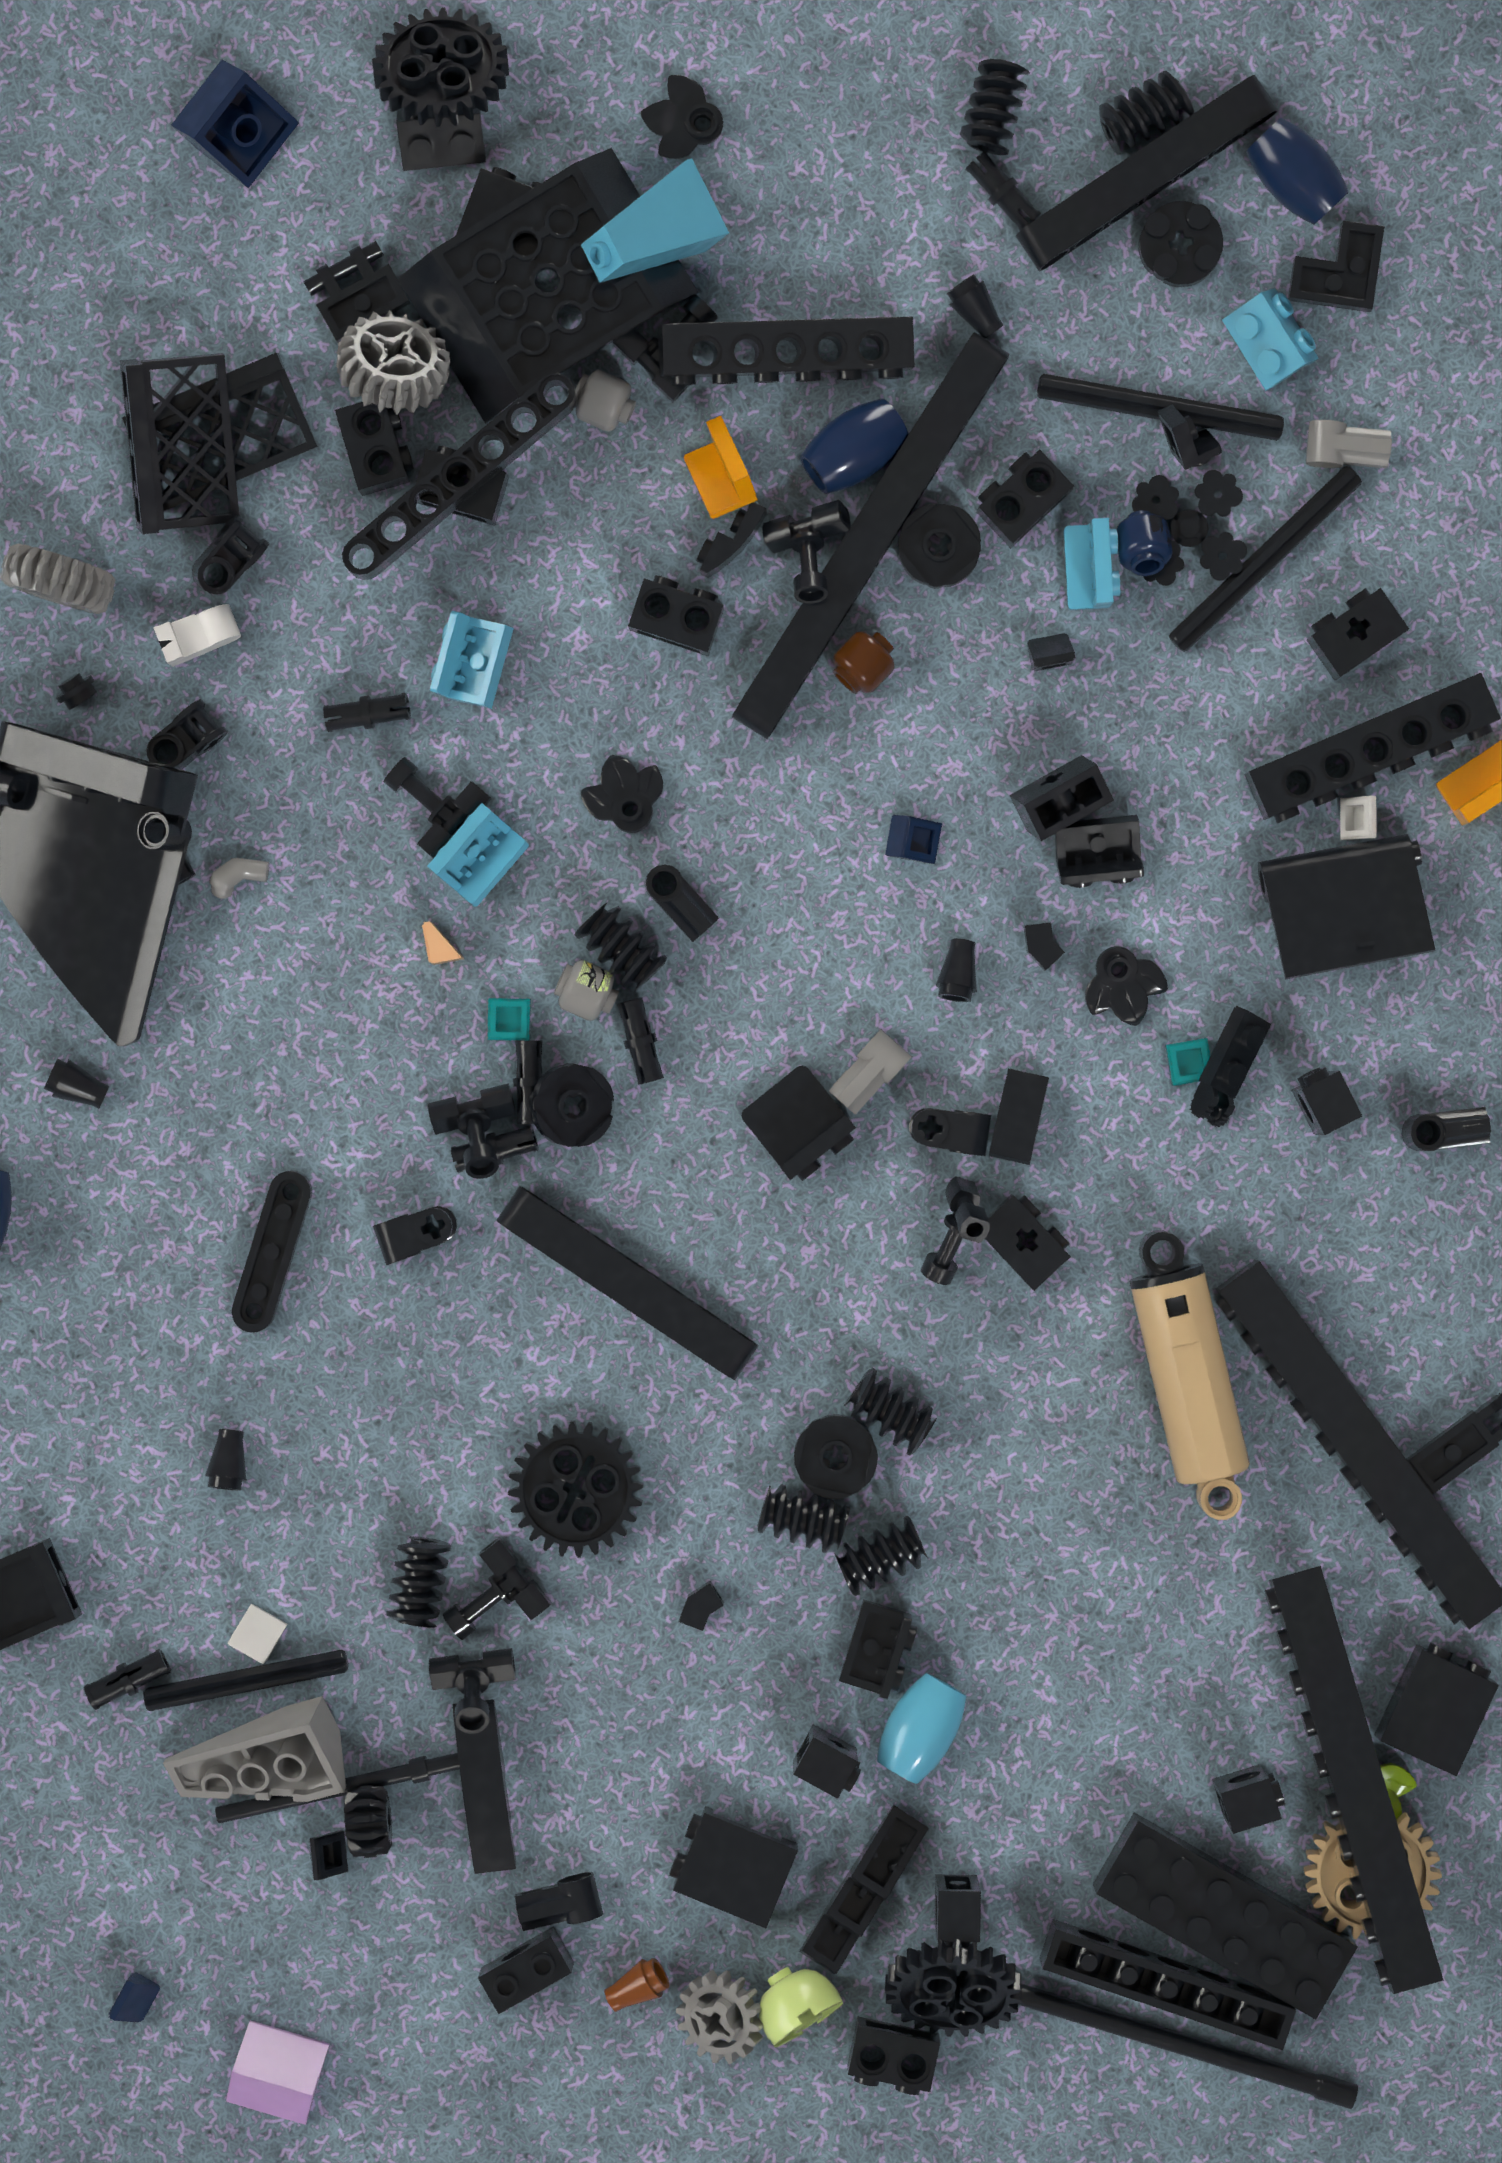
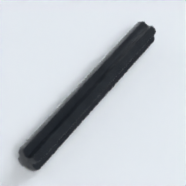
M336 1650L148 1687L143 1691L144 1704L148 1711H154L342 1674L348 1670V1659L344 1650Z

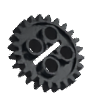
M442 7L439 15L435 17L432 16L428 9H424V19L418 20L415 16L409 14V25L404 26L401 23L395 22L393 24L395 35L391 33L382 34L384 45L375 46L376 58L372 59L375 88L379 89L381 101L389 100L391 112L402 108L404 120H408L416 114L421 126L428 118H434L436 127L441 126L443 118H449L451 123L456 126L458 125V116L463 114L472 121L474 120L473 109L477 108L480 111L488 112L487 100L498 102L500 100L499 89H506L507 87L506 76L509 75L507 47L502 45L500 33L492 34L490 22L479 26V19L476 14L468 20H464L462 9H459L453 17L447 16L445 7Z
M574 1420L570 1422L568 1432L563 1433L561 1427L556 1423L553 1425V1437L549 1438L543 1431H539L537 1433L540 1442L538 1447L530 1442L524 1445L530 1455L529 1458L523 1456L515 1458L514 1461L523 1470L522 1472L516 1471L509 1474L510 1479L519 1482V1487L508 1490V1495L519 1497L520 1502L516 1503L510 1510L512 1513L524 1512L525 1517L520 1521L518 1527L523 1528L531 1525L534 1528L529 1537L530 1541L537 1539L541 1535L545 1537L543 1550L547 1551L555 1542L559 1544L560 1556H564L568 1546H574L577 1558H581L584 1546L589 1545L591 1551L596 1555L599 1553V1541L603 1540L609 1547L614 1546L615 1543L612 1536L614 1531L624 1537L627 1535V1530L622 1524L623 1520L629 1522L636 1521L637 1516L629 1510V1507L642 1505L643 1500L633 1496L632 1493L642 1489L644 1483L633 1481L631 1476L637 1474L641 1467L639 1465L628 1466L627 1461L634 1452L632 1450L623 1453L618 1451L623 1440L621 1437L611 1443L606 1440L608 1428L605 1427L597 1436L593 1434L592 1422H588L584 1431L578 1432ZM562 1450L572 1451L578 1458V1467L573 1471H562L556 1464V1454ZM590 1455L594 1456L595 1462L582 1485V1489L587 1492V1495L579 1494L564 1522H558L557 1516L570 1492L565 1483L573 1484L587 1457ZM599 1469L609 1470L615 1476V1486L610 1490L603 1491L595 1487L592 1476ZM545 1487L554 1489L559 1495V1504L551 1509L543 1508L537 1501L536 1495L538 1490ZM586 1506L594 1510L597 1518L596 1523L587 1528L576 1524L573 1514L577 1508Z
M957 1939L953 1946H946L943 1940H938L937 1947L935 1948L924 1942L921 1943L920 1952L908 1948L907 1957L897 1955L895 1957V1964H889L888 1974L885 1975L886 2004H892L891 2012L893 2014L901 2013V2021L903 2023L914 2020V2029L916 2030L929 2026L930 2034H934L939 2029H943L947 2037H951L954 2030H960L964 2037L969 2035V2029H975L980 2034H984L985 2025L998 2029L999 2020L1009 2022L1011 2020V2013L1018 2012V2003H1021L1022 2000L1021 1974L1016 1973L1015 1963L1006 1964L1005 1954L993 1957L992 1947L979 1951L977 1950V1942H973L967 1948L962 1947L961 1941Z

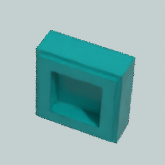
M488 998L487 1040H530L531 999Z
M1208 1038L1165 1045L1172 1086L1200 1082L1198 1080L1210 1058Z

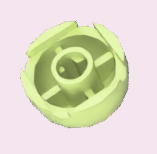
M786 1967L767 1980L771 1987L761 1997L759 2019L763 2024V2030L767 2038L771 2040L774 2047H779L802 2035L803 2030L815 2022L818 2024L843 2005V2000L831 1981L818 1971L802 1969L792 1973L789 1967Z

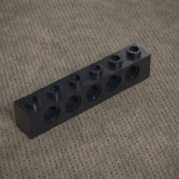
M913 316L661 324L658 327L660 378H670L671 386L696 385V377H712V384L738 383L737 376H754V383L779 382V375L795 374L796 382L820 381L821 373H837V380L843 381L862 379V372H878V379L904 378L903 371L915 368ZM863 338H871L878 344L879 355L876 360L870 361L861 355L859 346ZM823 339L831 340L837 346L838 355L833 362H827L819 356L818 345ZM786 340L795 346L797 355L793 363H785L778 358L776 347L779 341ZM738 342H747L754 348L755 359L751 364H742L736 359L734 349ZM705 343L711 347L714 358L710 365L702 366L694 360L692 350L695 344Z
M1479 673L1253 769L1244 775L1263 820L1274 816L1278 824L1299 815L1300 812L1297 806L1313 800L1315 807L1339 798L1336 790L1348 784H1351L1355 791L1376 782L1377 779L1374 773L1390 767L1392 774L1416 765L1413 757L1428 751L1430 757L1433 758L1454 749L1452 740L1467 734L1469 741L1493 732L1490 724L1500 720L1501 717L1482 673ZM1444 707L1454 708L1459 713L1460 724L1456 729H1450L1442 723L1441 712ZM1412 723L1420 728L1422 739L1418 745H1410L1403 739L1402 730L1405 724ZM1367 740H1376L1382 745L1384 753L1379 762H1373L1366 758L1363 748ZM1329 756L1339 757L1344 762L1345 773L1341 778H1333L1327 774L1325 762ZM1292 772L1300 773L1306 779L1307 788L1302 795L1291 793L1286 786L1287 776Z
M1052 1919L1039 1958L1043 1970L1280 2050L1284 2049L1296 2013L1294 2007L1265 1990Z

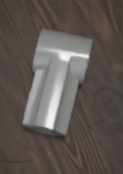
M1334 420L1309 421L1306 465L1322 468H1341L1343 465L1387 468L1392 447L1391 431L1347 427L1346 423Z
M882 1029L856 1056L858 1059L841 1075L829 1090L832 1095L855 1115L884 1083L888 1084L912 1057Z

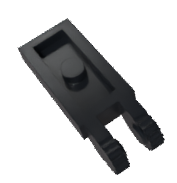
M1238 1006L1234 1007L1198 1080L1200 1083L1190 1104V1110L1194 1116L1202 1119L1206 1117L1208 1119L1207 1122L1215 1127L1227 1124L1229 1116L1232 1115L1235 1109L1233 1098H1236L1245 1081L1246 1075L1264 1042L1271 1023Z
M1502 1393L1492 1397L1476 1411L1471 1410L1406 1458L1432 1494L1436 1493L1499 1446L1498 1442L1502 1440V1422L1490 1432L1482 1421L1502 1408Z

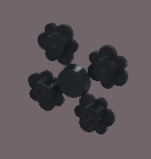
M1209 470L1204 474L1203 484H1198L1194 490L1195 496L1200 499L1198 502L1200 512L1188 509L1177 514L1178 508L1175 501L1179 497V491L1175 487H1169L1167 478L1162 475L1152 477L1149 484L1141 482L1137 485L1136 492L1138 496L1132 501L1134 512L1145 510L1159 515L1165 520L1173 519L1171 523V534L1174 540H1171L1172 557L1158 573L1143 576L1147 582L1157 580L1162 586H1169L1174 583L1176 572L1182 571L1185 565L1183 559L1179 557L1181 553L1180 545L1194 547L1201 542V549L1204 555L1200 558V565L1204 569H1210L1213 579L1223 581L1229 577L1230 572L1238 574L1242 571L1243 563L1241 560L1247 555L1245 543L1240 540H1234L1229 532L1221 533L1219 538L1215 536L1206 537L1208 534V522L1204 515L1212 516L1215 513L1220 517H1227L1231 513V507H1236L1242 502L1243 493L1240 488L1235 486L1236 478L1234 475L1225 474L1223 476L1217 470ZM1218 491L1222 493L1220 498L1214 496ZM1156 497L1160 499L1158 504L1152 502ZM1221 553H1225L1227 557L1226 559L1221 560L1219 558V555Z

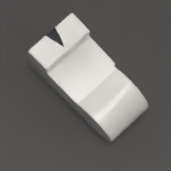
M229 604L215 606L197 615L193 614L172 623L166 622L153 627L166 662L172 667L229 644L241 637Z

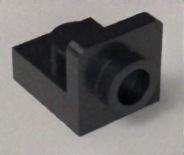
M1173 404L1157 411L1170 451L1185 470L1204 465L1212 457L1222 453L1220 443L1207 429L1197 432L1189 415L1183 417Z

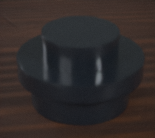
M80 673L72 676L58 686L62 693L56 697L59 703L64 702L69 710L80 705L97 692L92 685L94 679L91 675L83 679Z

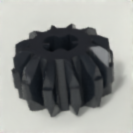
M373 1785L349 1789L344 1798L345 1836L349 1852L353 1857L364 1856V1858L377 1857V1855L387 1854L392 1846L393 1836L388 1792L383 1786L373 1787Z

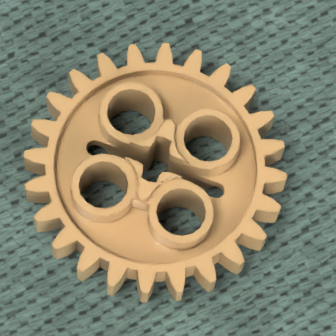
M1404 1812L1397 1818V1825L1422 1909L1432 1911V1904L1426 1896L1439 1895L1440 1891L1430 1880L1442 1878V1873L1440 1869L1430 1866L1440 1861V1857L1437 1852H1426L1434 1844L1430 1836L1419 1838L1424 1830L1419 1822L1408 1828L1410 1817L1408 1813ZM1324 1821L1323 1825L1327 1832L1326 1837L1317 1834L1312 1836L1314 1843L1319 1849L1306 1850L1307 1858L1315 1864L1304 1866L1303 1871L1306 1876L1315 1879L1306 1883L1305 1886L1308 1893H1318L1311 1900L1315 1909L1326 1906L1322 1913L1323 1920L1328 1922L1337 1917L1335 1924L1337 1932L1341 1933L1350 1925L1352 1937L1357 1940L1363 1930L1361 1919L1368 1918L1363 1901L1356 1903L1355 1900L1349 1901L1340 1897L1343 1888L1350 1885L1349 1878L1356 1875L1352 1861H1344L1341 1856L1337 1836L1344 1835L1341 1824L1334 1826Z

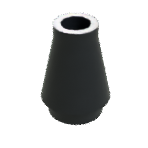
M974 274L946 293L952 301L949 305L983 338H987L1003 326L984 281L979 282Z
M951 939L948 954L936 982V987L939 988L938 997L954 1002L971 1001L972 993L977 992L975 942L966 939Z
M57 1059L44 1089L52 1092V1097L92 1105L99 1109L109 1086L97 1080L68 1059L66 1063Z
M219 1429L218 1439L205 1474L206 1477H209V1488L241 1491L242 1481H247L243 1431Z

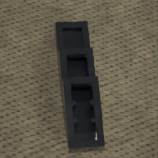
M494 1699L485 1700L489 1706L488 1726L483 1731L475 1734L465 1733L458 1729L455 1723V1707L457 1704H453L452 1707L474 1874L516 1869V1855L511 1830V1813L505 1781L506 1771Z
M893 1805L835 1892L799 1952L832 1974H837L857 1939L864 1934L881 1903L888 1898L929 1828Z

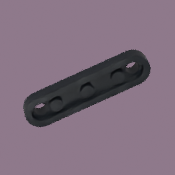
M282 1172L272 1180L232 1305V1318L235 1324L243 1331L259 1332L267 1328L274 1320L312 1198V1185L309 1179L300 1172ZM290 1183L295 1184L299 1189V1195L294 1200L288 1199L284 1193L285 1187ZM251 1303H257L262 1309V1314L257 1319L251 1318L248 1315L247 1308Z

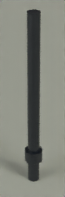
M458 1753L432 1759L421 1756L409 1759V1764L345 1778L346 1789L343 1793L309 1802L293 1801L292 1796H271L270 1800H256L254 1798L215 1808L216 1818L220 1824L347 1795L349 1789L360 1788V1786L373 1785V1787H384L410 1780L414 1784L430 1781L433 1775L459 1770Z

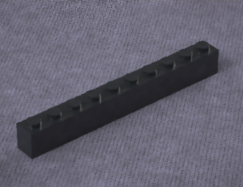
M1253 1260L1215 1288L1221 1297L1215 1301L1218 1308L1229 1322L1236 1318L1245 1329V1332L1240 1337L1254 1355L1262 1352L1270 1365L1265 1368V1371L1279 1389L1285 1385L1295 1397L1290 1402L1292 1408L1304 1423L1311 1419L1319 1429L1320 1433L1314 1437L1329 1457L1336 1452L1345 1465L1339 1470L1354 1490L1361 1486L1370 1498L1364 1504L1379 1524L1386 1520L1395 1532L1389 1537L1404 1558L1411 1554L1420 1567L1414 1572L1427 1590L1431 1591L1433 1588H1436L1445 1601L1439 1604L1448 1619L1454 1625L1461 1621L1470 1630L1501 1607L1502 1588L1261 1262Z
M1318 1566L1269 1580L1271 1589L1265 1590L1266 1600L1271 1614L1278 1613L1283 1629L1277 1631L1278 1641L1283 1655L1291 1654L1295 1670L1289 1671V1678L1295 1696L1303 1695L1307 1711L1301 1712L1303 1726L1307 1737L1315 1736L1319 1752L1313 1754L1314 1763L1319 1778L1327 1777L1331 1793L1325 1795V1800L1331 1819L1339 1818L1344 1835L1337 1836L1338 1845L1343 1860L1352 1861L1356 1876L1349 1878L1356 1903L1363 1901L1368 1918L1361 1919L1368 1944L1376 1943L1380 1960L1374 1961V1967L1381 1986L1388 1985L1389 1990L1393 1994L1444 1981L1322 1568Z

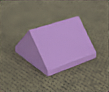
M250 2020L231 2073L226 2102L306 2125L330 2044Z

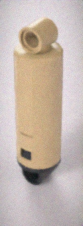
M1154 1230L1146 1234L1139 1245V1257L1146 1267L1147 1274L1133 1278L1129 1282L1177 1482L1181 1484H1197V1502L1208 1516L1217 1520H1227L1240 1510L1242 1504V1494L1239 1487L1235 1484L1233 1475L1247 1470L1250 1461L1204 1266L1202 1263L1184 1265V1247L1181 1241L1172 1233L1164 1230ZM1160 1240L1168 1241L1172 1247V1255L1164 1263L1154 1262L1150 1253L1152 1246ZM1218 1486L1228 1488L1230 1497L1225 1505L1213 1507L1209 1504L1208 1496L1213 1488Z

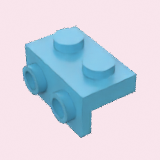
M1275 288L1259 293L1222 319L1266 391L1272 389L1302 367L1312 364L1318 359L1314 351L1316 345L1312 336L1304 328L1300 329L1292 316L1294 309L1291 302L1283 293H1278Z
M1109 518L1092 519L1089 525L1066 526L1063 533L1068 609L1110 608L1114 602L1113 596H1120L1119 570L1112 571L1111 554H1118L1117 529H1110Z
M451 611L449 620L443 629V642L439 657L432 669L430 691L451 700L492 709L514 628L505 624L469 617L461 612Z
M481 803L467 817L464 824L446 845L438 851L427 867L476 907L525 852L529 844Z

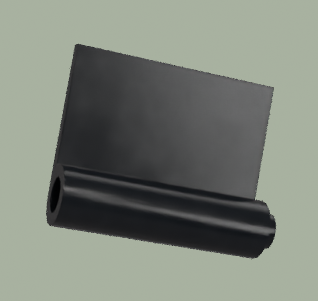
M1408 834L1258 862L1261 891L1264 901L1269 903L1285 980L1435 951L1417 866L1422 864L1421 851L1417 840L1411 841Z

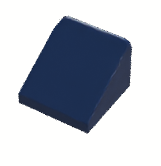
M893 815L885 855L935 864L942 823L911 816Z
M137 1972L132 1973L112 2006L109 2018L114 2021L141 2022L144 2020L160 1991V1986Z

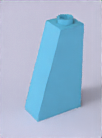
M691 158L685 160L600 228L581 246L601 283L704 253L728 235L729 231Z

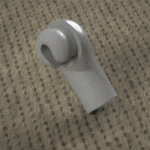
M231 858L212 873L209 880L212 894L220 899L228 898L232 895L234 886L243 879L267 882L270 863L244 858Z

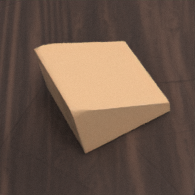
M430 921L423 922L422 928L428 961L431 964L436 965L464 959L434 923Z

